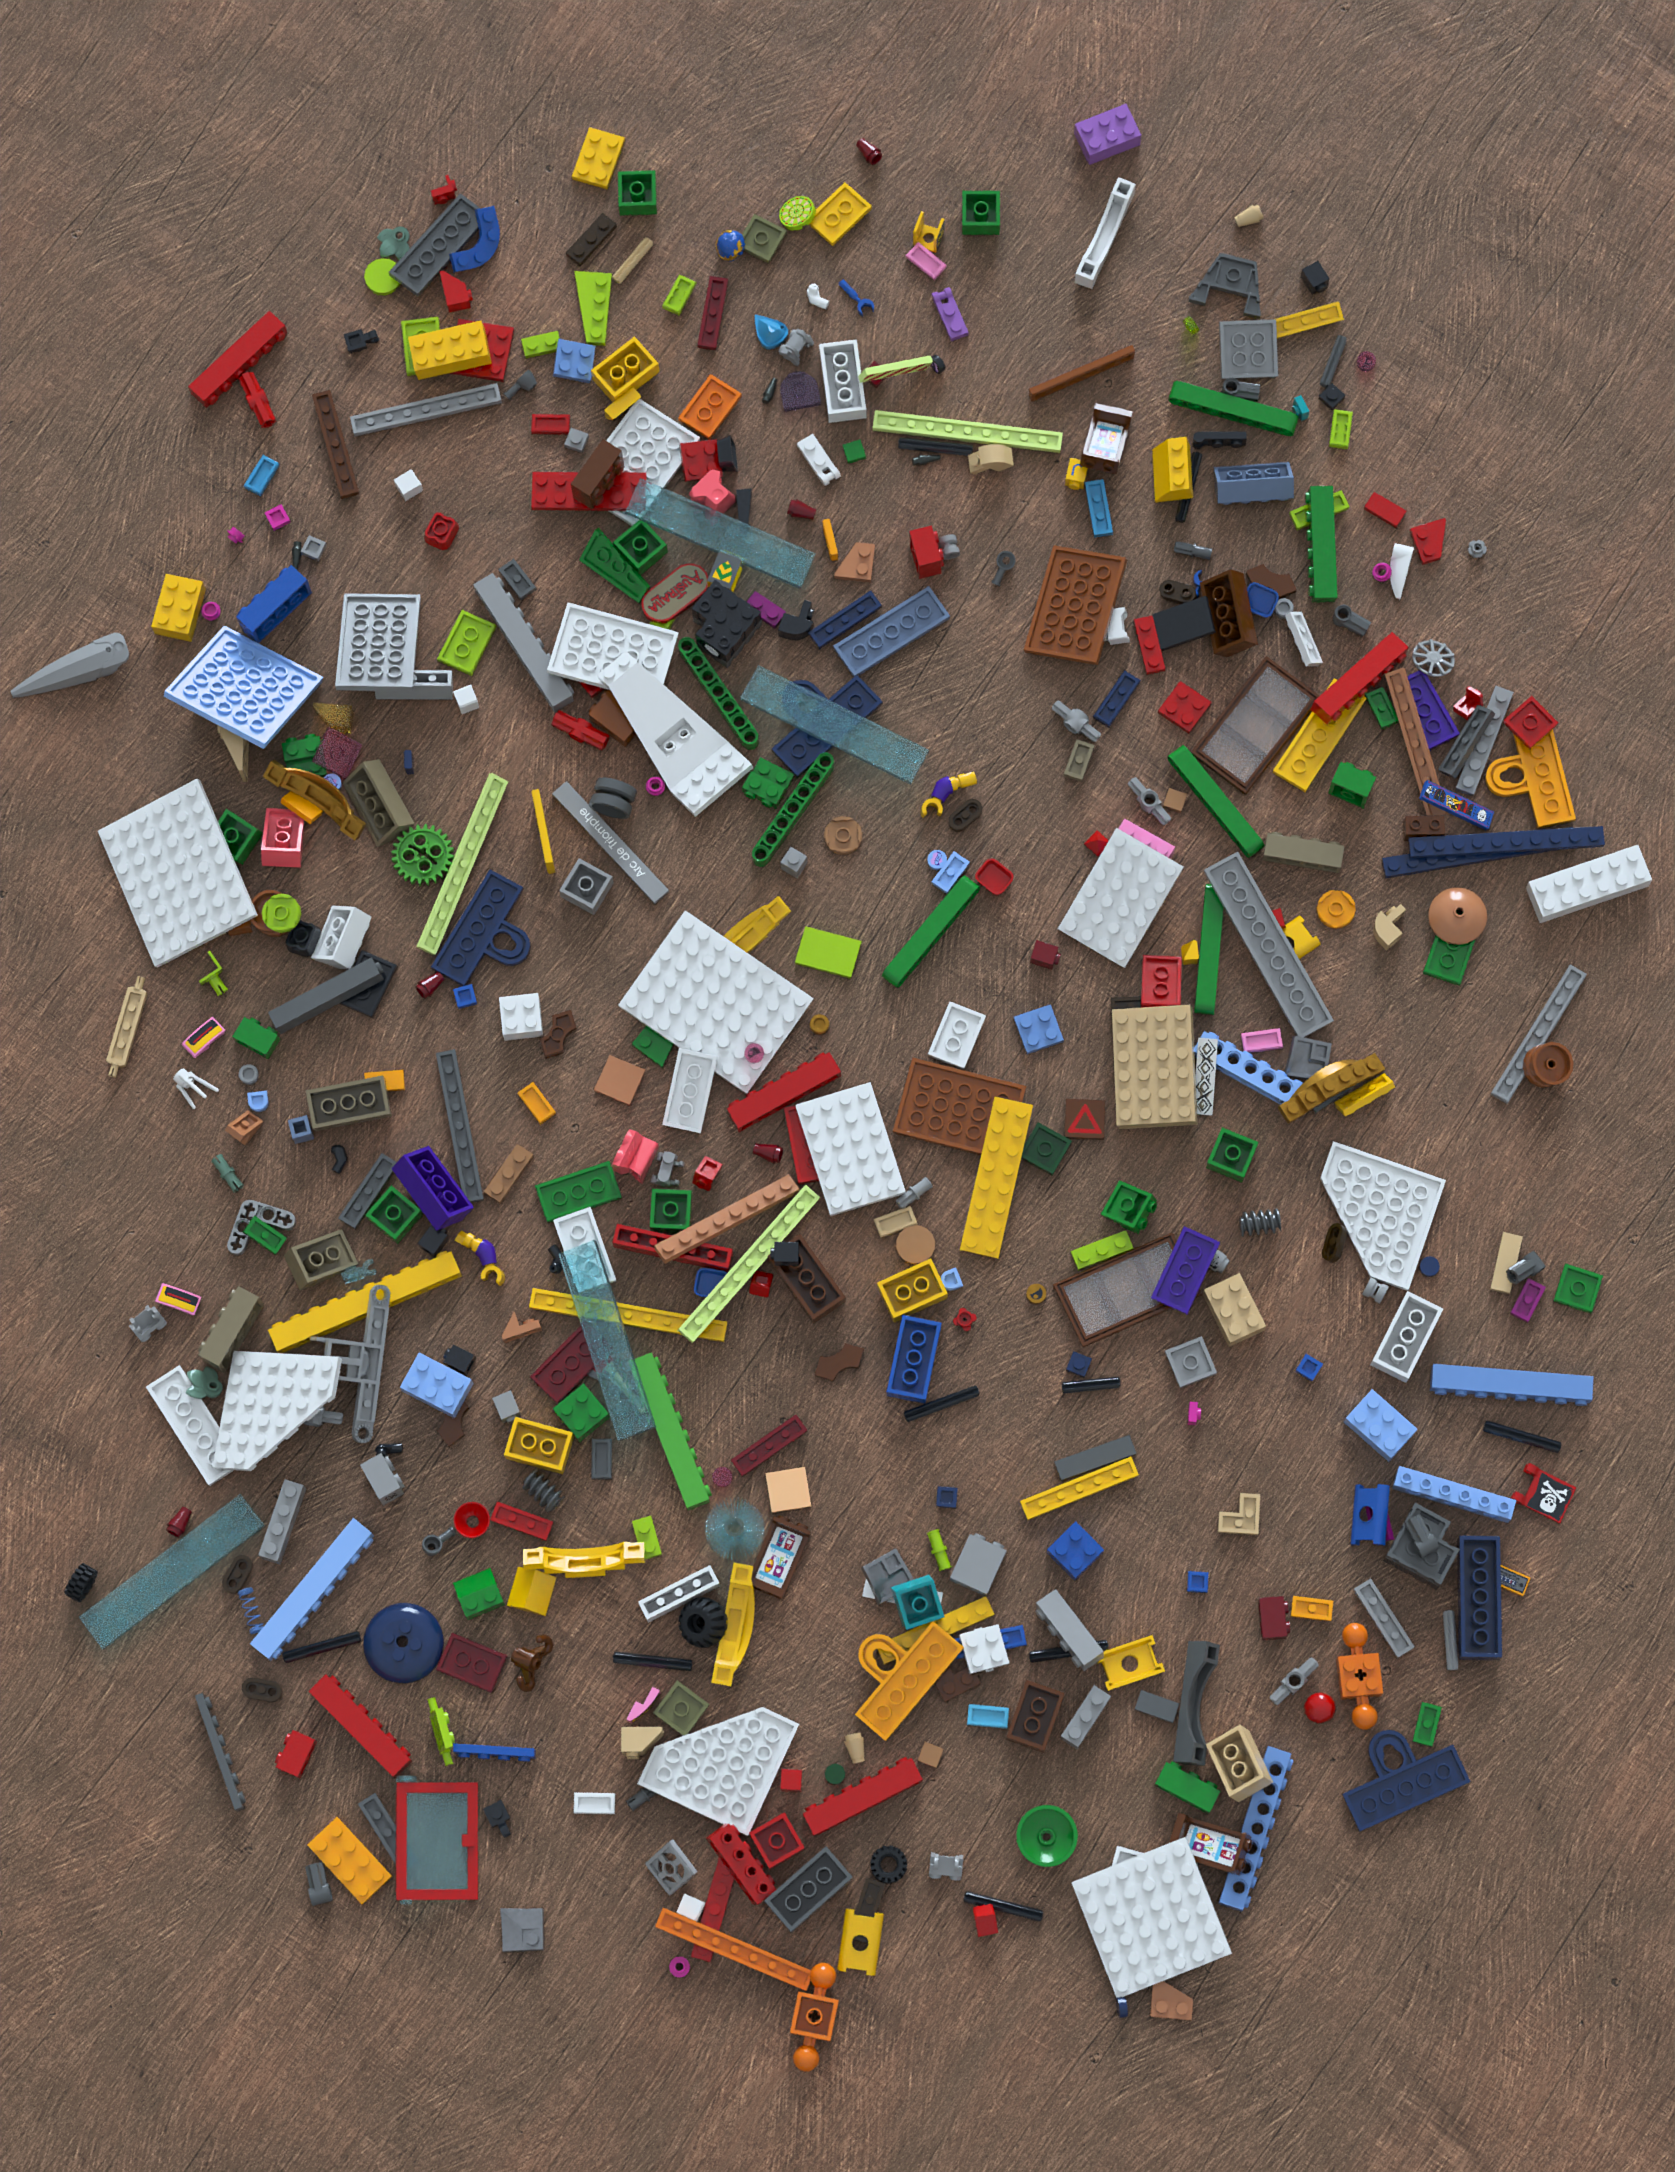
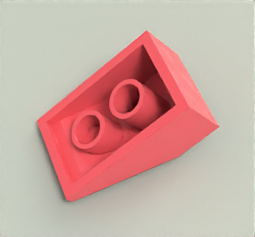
M266 808L261 845L262 866L301 868L305 820L290 809Z

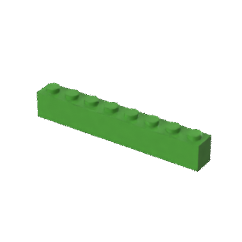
M651 1352L631 1360L630 1365L687 1510L689 1511L709 1503V1497L712 1496L708 1484L704 1486L701 1478L705 1476L701 1466L697 1467L694 1460L697 1459L694 1448L689 1449L687 1444L690 1438L687 1430L682 1431L680 1426L683 1420L679 1411L675 1412L673 1408L676 1402L672 1393L668 1394L665 1388L669 1385L665 1374L661 1376L658 1370L661 1368L658 1357H653Z

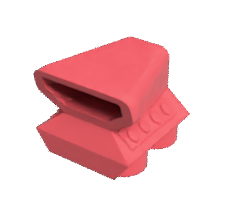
M714 469L710 470L689 493L691 497L690 503L694 506L695 511L705 509V519L709 524L715 523L736 502V496L722 485L720 471H715Z
M629 1129L612 1164L614 1171L621 1175L630 1173L637 1181L643 1184L659 1148L658 1143L642 1136L637 1131Z

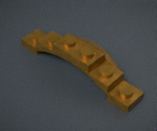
M272 760L263 775L265 779L277 787L281 786L310 801L329 815L340 826V831L355 841L359 839L367 823L353 814L354 810L350 808L346 798L338 788L314 773L286 768L276 760Z
M1375 1053L1363 1060L1347 1059L1330 1064L1307 1079L1288 1101L1279 1105L1278 1110L1286 1122L1290 1124L1338 1093L1384 1072L1385 1067Z

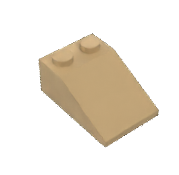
M217 725L220 738L224 740L243 781L248 782L249 741Z

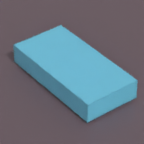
M969 1704L967 1725L1007 1729L1009 1708Z

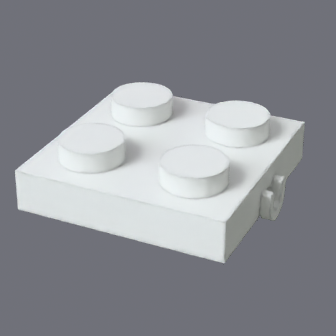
M998 1624L985 1628H975L974 1631L959 1634L961 1645L964 1647L963 1653L969 1674L981 1671L990 1672L996 1667L1009 1664Z

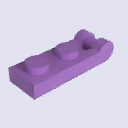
M950 287L945 288L940 293H932V299L950 341L967 336L968 330ZM946 298L948 302L942 304L941 300Z

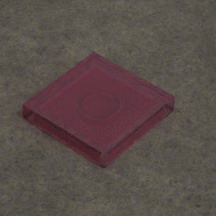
M327 727L312 762L346 779L362 744L331 727Z

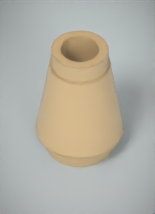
M1252 205L1234 217L1238 227L1258 223L1261 219H1264L1258 205Z
M861 1732L845 1735L846 1741L844 1743L852 1762L859 1763L865 1761L864 1737H861Z

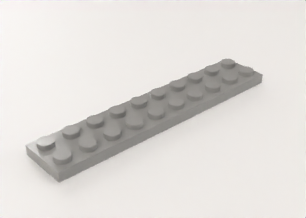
M1239 852L1204 869L1203 872L1296 1036L1306 1037L1334 1021Z

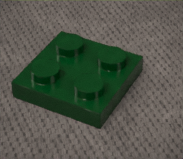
M1037 1122L1024 1145L1021 1159L1053 1176L1069 1149L1072 1140Z

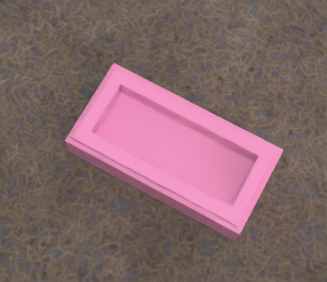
M919 242L906 255L908 260L934 281L947 267L945 263Z
M1280 1028L1241 1033L1243 1051L1254 1053L1283 1049Z

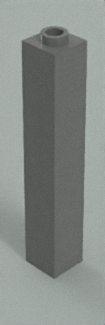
M371 957L269 1011L268 1014L275 1028L280 1034H283L384 980L381 974L384 970L379 961L375 963Z

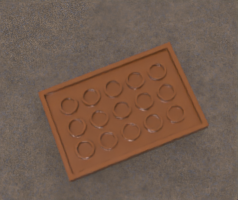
M1053 545L1025 643V653L1098 665L1126 567V557Z
M912 1057L893 1133L981 1155L994 1097L1023 1102L1026 1086Z

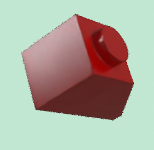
M440 271L449 313L471 308L469 301H473L471 290H467L466 284L447 272Z

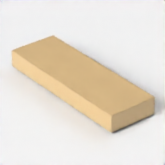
M1506 1232L1502 1233L1490 1290L1510 1294L1512 1283L1508 1280L1506 1271L1517 1263L1523 1236Z

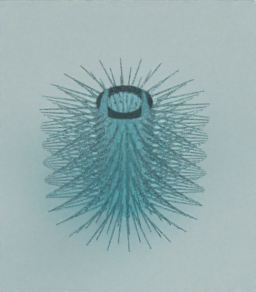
M735 1498L734 1517H732L733 1510L732 1515L731 1512L729 1514L723 1501L726 1511L719 1502L720 1507L716 1504L717 1509L713 1507L716 1512L708 1516V1523H704L707 1527L704 1528L705 1532H707L705 1536H708L707 1543L708 1539L710 1546L712 1542V1550L719 1546L720 1550L718 1548L716 1551L718 1554L720 1553V1557L723 1554L724 1559L726 1554L727 1559L729 1558L731 1550V1561L733 1548L736 1561L737 1541L739 1548L741 1545L747 1559L744 1547L749 1556L750 1552L748 1549L753 1554L752 1548L756 1550L753 1545L759 1544L761 1541L763 1543L761 1535L763 1538L764 1535L760 1531L765 1532V1530H758L760 1521L763 1524L761 1528L765 1527V1523H763L762 1515L760 1517V1512L759 1516H757V1509L750 1511L749 1506L751 1510L753 1509V1505H750V1502L746 1506L744 1501L742 1506L743 1501L741 1500L739 1507L738 1499L735 1515ZM732 1526H738L740 1527V1530L736 1533H733L730 1531V1528Z

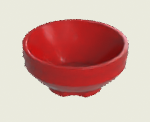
M464 1503L454 1514V1526L457 1532L466 1538H478L489 1528V1512L480 1503ZM471 1516L479 1519V1524L474 1528L467 1525V1520Z

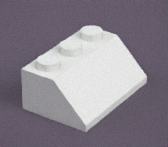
M332 906L311 959L338 969H350L362 945L365 932L369 928L371 916L356 907Z

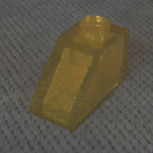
M313 703L315 713L332 732L337 735L351 734L354 713L352 706Z

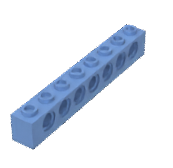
M1270 1746L1266 1748L1263 1761L1273 1781L1270 1785L1274 1788V1794L1266 1795L1263 1789L1251 1796L1241 1833L1245 1832L1251 1836L1252 1844L1256 1847V1853H1246L1245 1860L1250 1866L1248 1874L1241 1872L1239 1876L1231 1873L1227 1874L1218 1903L1220 1905L1241 1912L1244 1907L1248 1908L1251 1899V1896H1248L1249 1889H1254L1257 1880L1254 1873L1256 1868L1260 1869L1263 1857L1260 1856L1261 1850L1267 1847L1269 1837H1266L1268 1829L1272 1830L1275 1818L1272 1815L1274 1809L1278 1810L1281 1798H1278L1280 1790L1284 1791L1287 1779L1284 1778L1286 1770L1290 1771L1293 1759H1290L1291 1753ZM1271 1766H1278L1280 1775L1273 1776L1269 1771ZM1261 1804L1268 1807V1814H1259L1257 1807ZM1253 1824H1259L1262 1827L1261 1834L1256 1835L1252 1832L1251 1827ZM1237 1882L1243 1884L1244 1892L1236 1893L1233 1890V1885Z

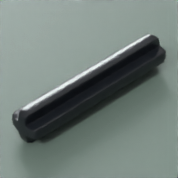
M1119 1377L1063 1382L1062 1392L1074 1393L1120 1388L1121 1382Z

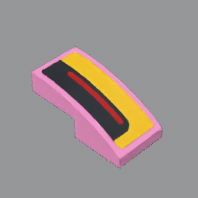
M211 1017L186 1038L182 1046L196 1058L206 1051L211 1043L224 1035L225 1029Z
M162 1283L155 1302L194 1316L201 1297Z
M652 1687L643 1705L636 1701L626 1720L632 1723L643 1716L658 1699L661 1693L660 1690Z

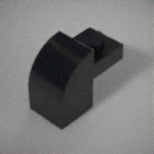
M804 600L799 617L787 613L783 614L778 629L779 637L797 641L808 636V632L813 629V621H810L814 615L812 602Z

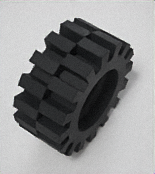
M84 1563L80 1564L68 1581L64 1592L65 1595L77 1602L84 1600L89 1590L93 1587V1583H95L98 1571Z
M883 1846L877 1849L872 1855L870 1862L872 1874L882 1883L891 1884L898 1882V1880L903 1878L907 1870L905 1854L899 1848L893 1846ZM885 1857H892L896 1860L897 1867L893 1872L887 1873L882 1870L881 1861Z

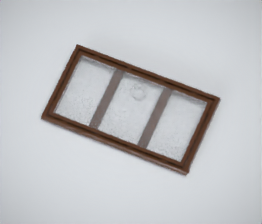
M1266 656L1191 753L1204 765L1238 789L1242 794L1246 795L1311 712L1313 702L1319 695Z
M1172 1232L1053 1284V1289L1056 1291L1083 1348L1172 1309L1151 1299L1177 1242ZM1200 1289L1197 1293L1196 1298L1202 1296Z

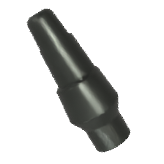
M772 378L763 393L762 402L764 404H769L773 398L777 383L776 378Z
M919 455L912 458L913 465L922 466L940 460L941 457L940 455Z
M298 541L294 542L292 548V566L296 570H298L302 550L301 542Z

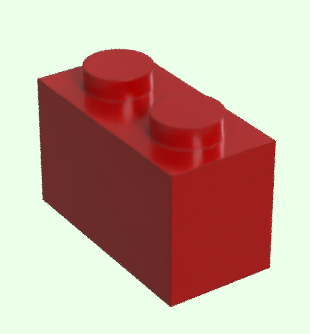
M294 1730L291 1734L288 1733L284 1740V1745L286 1746L283 1752H279L276 1757V1768L300 1779L317 1741Z

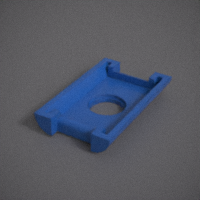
M1377 1484V1488H1364L1363 1485H1355L1350 1545H1360V1540H1373L1375 1545H1385L1389 1485ZM1369 1506L1373 1510V1516L1369 1521L1363 1522L1360 1518V1512L1362 1508Z

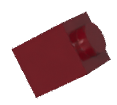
M1036 940L1030 963L1052 970L1054 964L1058 965L1060 960L1059 947Z

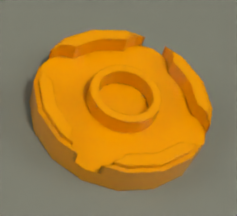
M1330 890L1324 893L1319 899L1316 908L1320 921L1327 927L1334 929L1347 926L1353 920L1356 911L1355 902L1352 897L1341 890Z

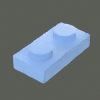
M953 852L932 880V884L948 894L970 862L956 852Z

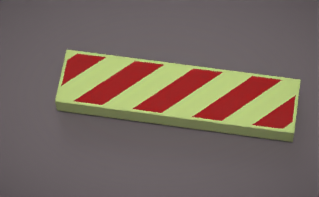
M925 356L865 368L858 378L860 383L922 371L926 370L933 361L931 356Z

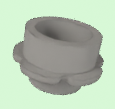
M1473 540L1469 543L1468 553L1472 557L1480 558L1486 553L1487 547L1483 541Z

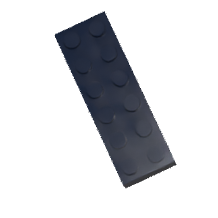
M1459 1536L1457 1539V1548L1460 1549L1457 1554L1459 1660H1500L1502 1658L1500 1536Z

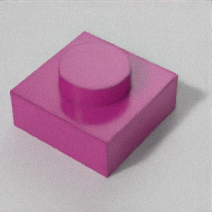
M282 504L265 512V516L274 531L291 523Z
M1189 1402L1188 1425H1196L1197 1420L1201 1419V1408H1197L1198 1402Z

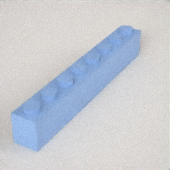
M353 1518L250 1644L270 1661L273 1658L277 1659L283 1652L281 1648L286 1642L289 1644L295 1638V1631L299 1627L302 1628L308 1622L309 1614L312 1611H317L321 1606L323 1597L325 1595L329 1596L335 1588L333 1585L338 1579L341 1581L348 1572L346 1569L350 1564L354 1565L361 1556L359 1553L372 1544L374 1536L372 1532Z

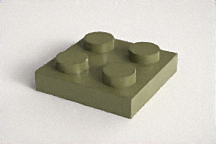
M754 214L742 233L745 243L743 251L769 264L785 238L787 230Z
M677 1680L653 1714L682 1736L689 1734L710 1704Z

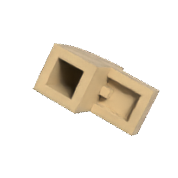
M1000 444L978 447L979 451L968 455L970 473L977 474L987 469L1000 472L1014 466L1012 448Z
M1401 904L1397 908L1395 906L1390 908L1386 915L1380 911L1373 926L1375 939L1386 951L1401 939L1402 932L1394 925L1405 914L1406 909Z

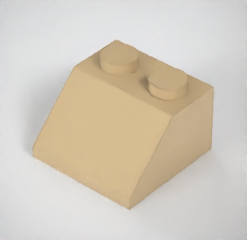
M621 1727V1752L623 1756L631 1760L644 1756L664 1736L663 1728Z

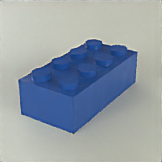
M292 565L284 568L276 580L270 581L261 594L255 595L247 607L239 610L236 618L241 630L253 641L260 643L312 593L308 580Z
M902 1315L887 1387L888 1397L926 1404L941 1332V1322Z

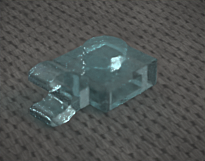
M373 1259L366 1260L361 1268L356 1266L346 1268L345 1272L341 1273L345 1284L363 1279L368 1275H375L377 1273L376 1269L368 1270V1266L374 1263Z

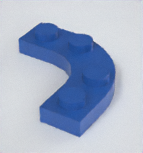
M494 206L475 210L479 227V239L473 248L449 254L454 273L479 267L486 263L495 253L499 244L500 229Z

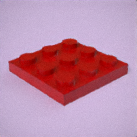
M458 319L457 326L476 321ZM483 323L492 364L449 374L504 382L514 327Z

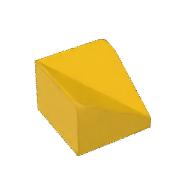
M1196 940L1181 947L1183 965L1198 963L1199 954Z

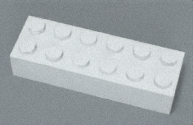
M1635 845L1529 881L1526 890L1539 923H1543L1649 887L1652 878L1639 846Z

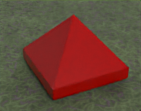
M1097 830L1084 845L1099 857L1109 840Z

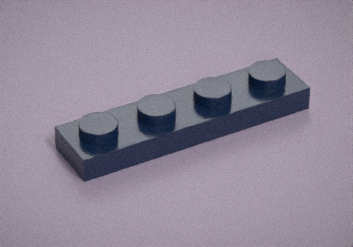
M869 591L809 631L808 635L816 646L821 649L881 609L882 605L872 591Z

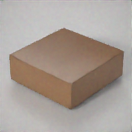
M1169 788L1163 808L1181 813L1187 794Z
M924 1742L917 1761L937 1768L944 1749Z

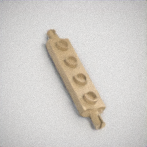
M137 976L135 987H128L106 1059L111 1064L108 1076H113V1078H116L118 1068L126 1067L147 998V992L142 989L144 977Z

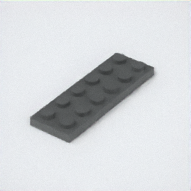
M460 193L389 271V276L419 297L439 275L440 271L451 261L449 254L459 252L477 233L479 227L475 210L480 208Z

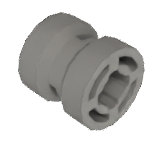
M945 535L939 538L938 544L942 548L944 560L954 559L960 555V550L956 546V535Z
M1371 1277L1362 1295L1372 1297L1375 1302L1380 1304L1389 1286L1379 1284L1376 1279ZM1377 1287H1379L1376 1295L1374 1296L1373 1294L1375 1293Z

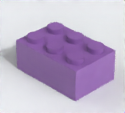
M1127 104L1075 124L1074 135L1089 165L1139 146L1141 142V133Z

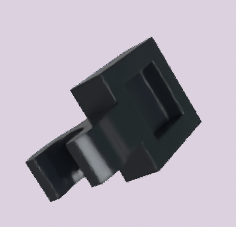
M362 329L344 334L349 354L368 349L366 343L373 344L379 342L376 330L363 334Z
M502 1800L483 1809L492 1828L498 1826L504 1838L511 1835L506 1821L511 1818Z

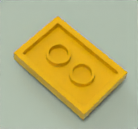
M589 127L572 174V180L608 189L625 142V137Z
M844 182L816 209L815 217L809 226L829 244L834 246L872 209V206Z

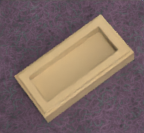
M911 1206L874 1219L880 1238L900 1232L906 1227L918 1225Z

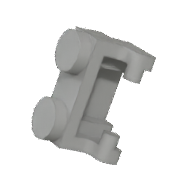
M792 330L789 335V341L786 345L783 344L779 348V354L798 367L800 364L799 352L804 345L807 348L813 346L814 341L803 330Z
M658 1152L656 1160H662L658 1177L657 1175H652L650 1183L664 1187L670 1185L679 1186V1180L673 1181L670 1179L673 1167H684L685 1162L675 1161L678 1156L672 1152Z
M147 1305L144 1311L135 1318L129 1319L132 1323L129 1327L141 1342L147 1341L151 1337L150 1333L155 1329L160 1330L167 1324L154 1306L150 1308Z
M931 1852L930 1878L938 1879L941 1878V1875H946L951 1880L962 1879L963 1855L955 1857L940 1856Z

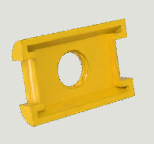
M1300 915L1287 923L1286 928L1282 929L1286 937L1293 939V949L1299 959L1321 945L1317 936L1312 937L1304 927L1303 923L1305 920Z
M1153 1635L1104 1651V1658L1097 1663H1102L1108 1681L1105 1682L1107 1691L1165 1672L1163 1664H1157L1151 1647L1155 1645ZM1127 1656L1134 1657L1138 1662L1136 1670L1132 1672H1127L1122 1667V1660Z
M846 1908L837 1970L846 1972V1968L867 1971L866 1975L874 1976L876 1975L884 1914L875 1913L874 1917L854 1915L855 1909ZM857 1935H863L868 1940V1947L863 1951H857L852 1946V1940Z

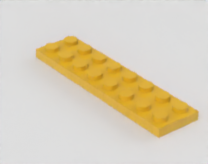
M994 1097L960 1246L961 1251L999 1259L1033 1109L1031 1104Z

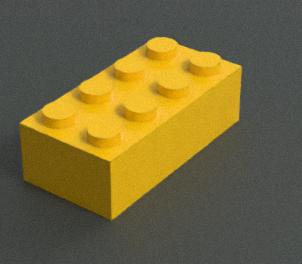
M482 320L408 337L414 371L418 380L492 364Z

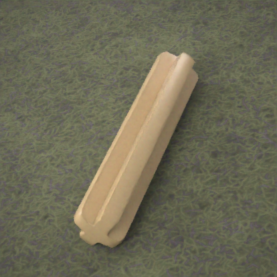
M645 237L613 275V280L616 283L621 284L653 246L652 240Z

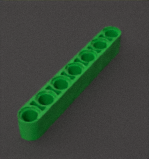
M1181 381L1173 382L1168 398L1170 403L1284 436L1294 435L1299 419L1297 414Z
M690 637L682 638L678 643L681 658L742 746L747 750L756 749L759 744L756 729L695 641ZM686 645L692 647L689 651H684L682 648ZM701 661L702 664L700 666H694L693 662ZM705 676L713 677L711 681L703 680ZM716 691L723 692L721 696L714 695ZM726 706H732L734 708L730 712L724 710ZM737 721L744 722V725L741 727H737L734 724ZM748 736H752L755 738V740L752 742H747L745 738H747Z
M1184 745L1167 756L1172 767L1247 858H1250L1265 847L1262 839Z
M821 753L816 758L752 850V860L756 866L764 867L770 862L833 772L834 758L831 754ZM829 761L830 765L824 767L821 765V762ZM812 776H817L820 778L817 782H812L810 780ZM806 791L809 795L807 797H800L799 793ZM790 807H797L798 811L791 813L788 809ZM780 822L788 824L785 828L777 826ZM773 837L777 841L770 844L767 842V839ZM758 853H764L766 857L764 859H758L756 858V855Z
M964 875L885 968L882 977L896 988H899L978 894L980 886Z
M1211 884L1205 885L1194 1013L1214 1015L1224 908Z

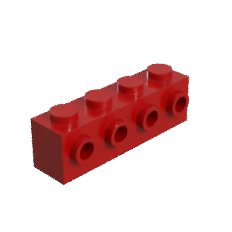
M723 1824L710 1834L706 1840L751 1903L758 1905L776 1890L774 1887L775 1881L769 1874L766 1875L762 1870L764 1866L758 1858L754 1859L750 1852L752 1850L747 1842L741 1841L738 1836L740 1834L738 1829L733 1824Z

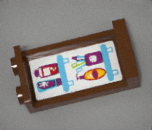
M1098 403L1095 404L1088 436L1081 454L1080 466L1117 474L1133 411Z
M779 1515L778 1518L773 1516L771 1526L753 1565L751 1580L754 1589L783 1601L810 1538L811 1531L808 1530L809 1527L801 1523L794 1525L789 1523L790 1519Z
M1178 1813L1169 1841L1171 1843L1186 1837L1196 1863L1238 1876L1245 1868V1856L1252 1847L1251 1836L1245 1832H1237L1190 1818L1182 1813Z

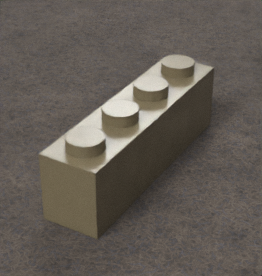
M1279 832L1267 833L1263 861L1340 873L1344 846L1334 841L1325 843L1316 838L1307 840L1302 839L1298 835H1291L1289 837L1283 836Z

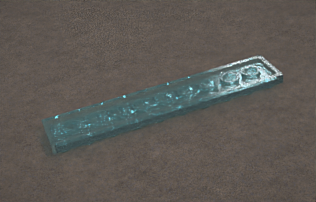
M642 478L639 479L625 512L627 515L713 552H722L740 558L742 560L741 564L799 589L803 585L816 554Z
M759 665L740 697V700L910 785L929 753L928 749Z
M592 1240L559 1253L558 1255L618 1441L656 1428L597 1241Z
M239 1494L83 1613L79 1619L104 1650L256 1534L265 1525L243 1496Z

